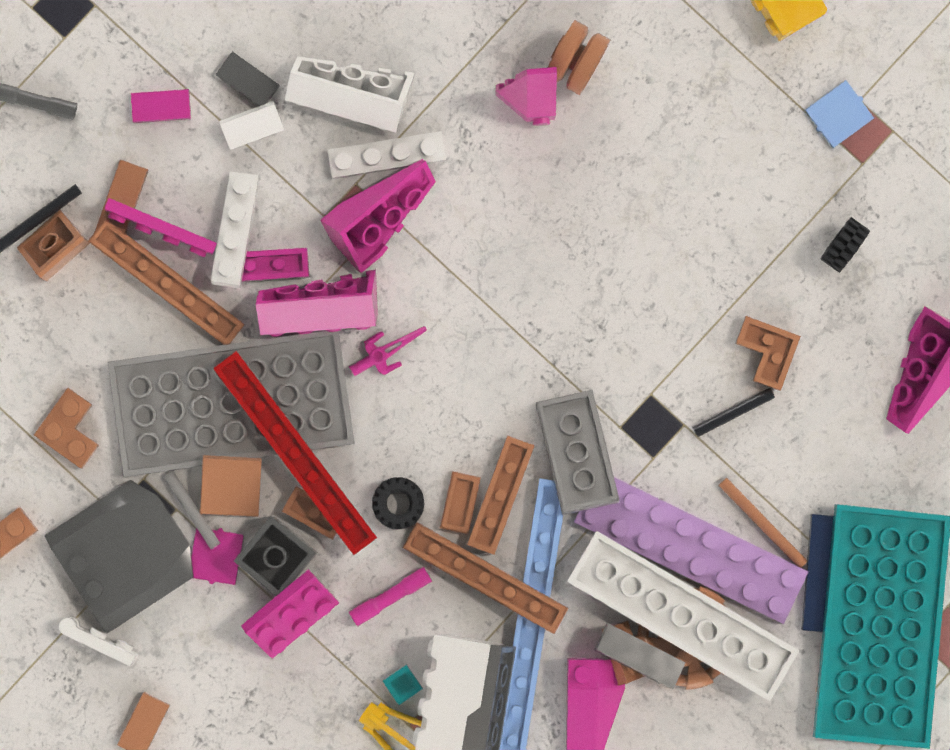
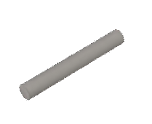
M171 471L164 476L166 482L209 548L212 550L220 545V541L203 515L200 514L199 509L175 472Z

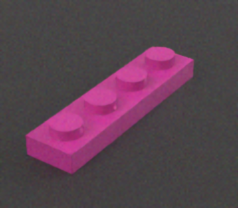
M108 198L104 210L110 212L108 218L124 224L125 220L136 223L135 229L149 235L152 234V231L158 232L163 235V241L178 246L180 242L191 246L190 252L205 258L207 253L213 255L217 243L113 199Z

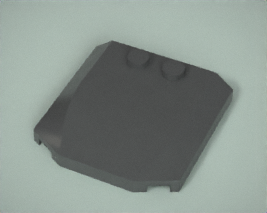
M132 480L121 485L45 535L51 550L99 624L107 633H110L194 578L192 551L189 541L161 498Z

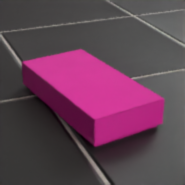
M189 89L131 93L133 123L191 119Z

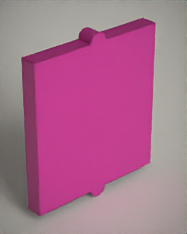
M196 528L191 556L194 578L208 580L210 584L220 582L236 585L239 565L234 560L241 553L244 535L224 532L222 528L212 530L221 544L211 550Z

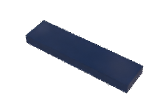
M811 514L806 571L809 572L805 579L801 630L823 632L834 516Z

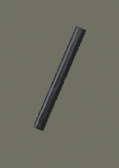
M76 184L0 238V253L81 195L82 192Z

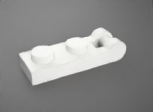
M76 617L64 618L59 623V630L63 635L128 666L133 665L138 656L137 653L132 651L134 646L119 639L114 643L106 639L107 633L97 628L91 627L89 631L80 626V622Z

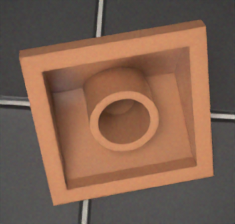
M59 210L21 243L17 249L41 279L48 281L90 243L65 214Z

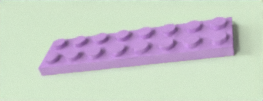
M615 477L619 503L578 512L574 523L593 532L598 531L618 544L784 624L809 572Z

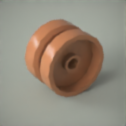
M574 20L567 33L562 36L557 44L547 68H557V82L564 78L569 69L572 70L566 83L567 89L581 95L611 39L596 33L591 37L588 44L584 46L583 43L588 35V27Z

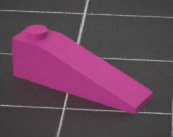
M557 68L526 69L516 74L515 79H506L505 84H497L495 86V94L526 122L533 121V126L549 125L550 120H555Z
M421 159L343 201L320 221L333 244L356 270L362 273L383 256L388 249L386 243L395 231L397 233L401 231L404 227L402 221L410 210L417 209L436 181L426 161Z
M925 306L910 331L908 341L911 344L907 358L902 359L901 367L904 368L900 383L894 388L886 417L889 422L908 434L950 387V319Z
M567 658L566 750H604L625 690V684L618 685L610 658Z

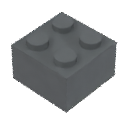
M270 516L234 562L277 596L298 578L318 552L275 516Z

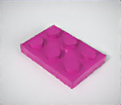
M308 569L244 622L241 627L273 659L300 635L306 633L318 620L330 613L339 602Z

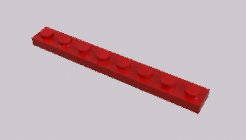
M235 351L214 367V371L352 554H357L378 537L240 354Z

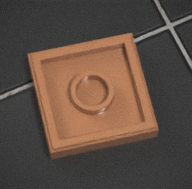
M203 455L200 514L258 517L262 458Z

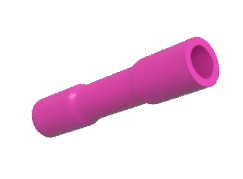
M422 567L387 591L349 611V614L358 627L406 595L413 594L431 583L432 580L425 568Z

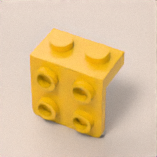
M750 0L756 11H761L766 19L765 25L772 36H776L779 42L822 17L827 12V7L822 0Z

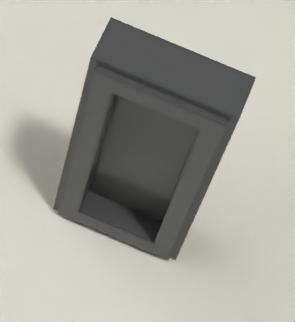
M233 51L216 73L218 78L258 106L268 103L280 87L278 83Z

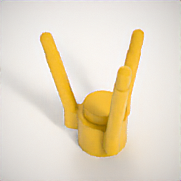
M371 702L359 719V722L364 725L363 729L370 733L385 750L393 749L378 733L381 729L409 750H415L416 747L386 724L389 717L385 713L420 727L422 721L389 708L382 702L378 706Z

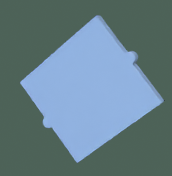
M846 80L805 110L817 126L816 131L823 134L832 148L874 119L863 104V97H858Z

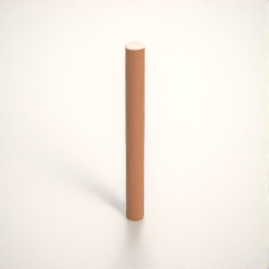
M727 477L718 485L796 566L801 568L807 563V559Z

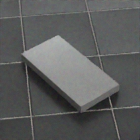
M593 390L536 402L562 515L619 503L620 500Z

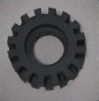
M850 217L820 259L840 273L863 244L870 230Z
M393 477L383 481L376 488L372 497V509L375 517L384 526L391 529H405L412 526L419 520L424 511L425 503L422 491L416 483L407 478ZM403 492L408 496L410 506L404 514L396 515L389 511L387 499L392 493Z

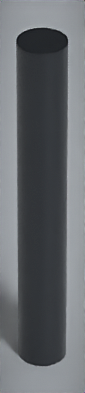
M768 388L694 426L693 430L696 436L700 437L774 399L775 396L771 388Z

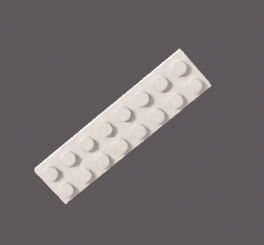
M598 531L593 535L567 582L768 701H771L799 653L798 649Z

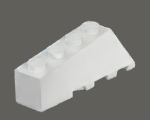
M297 56L289 76L285 96L286 101L396 133L415 73L404 72V76L390 74V69L379 68L378 72L364 71L361 65L350 64V66L344 68L336 67L337 65L333 61Z

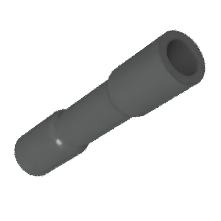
M0 83V101L32 107L71 120L75 118L78 105L75 102L56 97H46Z

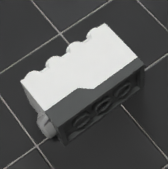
M434 635L433 640L429 642L427 655L432 658L431 669H426L423 675L422 683L423 686L427 687L426 699L421 698L418 705V715L422 716L421 728L417 727L414 731L413 744L416 745L415 750H500L516 646L455 635Z

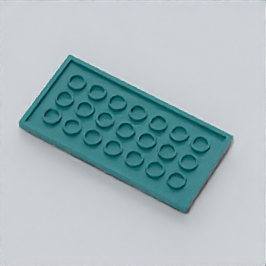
M835 504L813 727L814 738L930 749L950 538V516Z

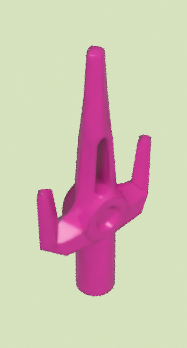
M423 326L381 347H377L374 343L383 337L384 333L382 331L364 341L365 349L369 355L349 366L354 376L374 365L381 374H388L402 366V363L399 361L387 366L386 360L426 332V327ZM401 342V345L397 346L390 352H385L387 348Z

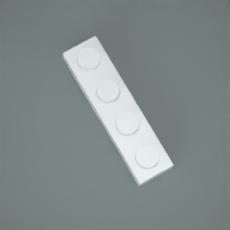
M441 131L328 149L332 179L406 168L421 159L425 160L427 164L446 161Z
M230 172L211 276L212 285L241 288L259 185V175Z

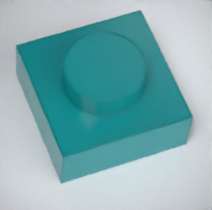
M407 664L382 681L398 705L423 689Z

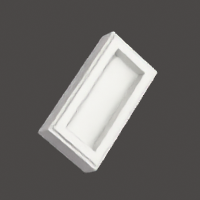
M274 101L219 121L230 150L284 130Z

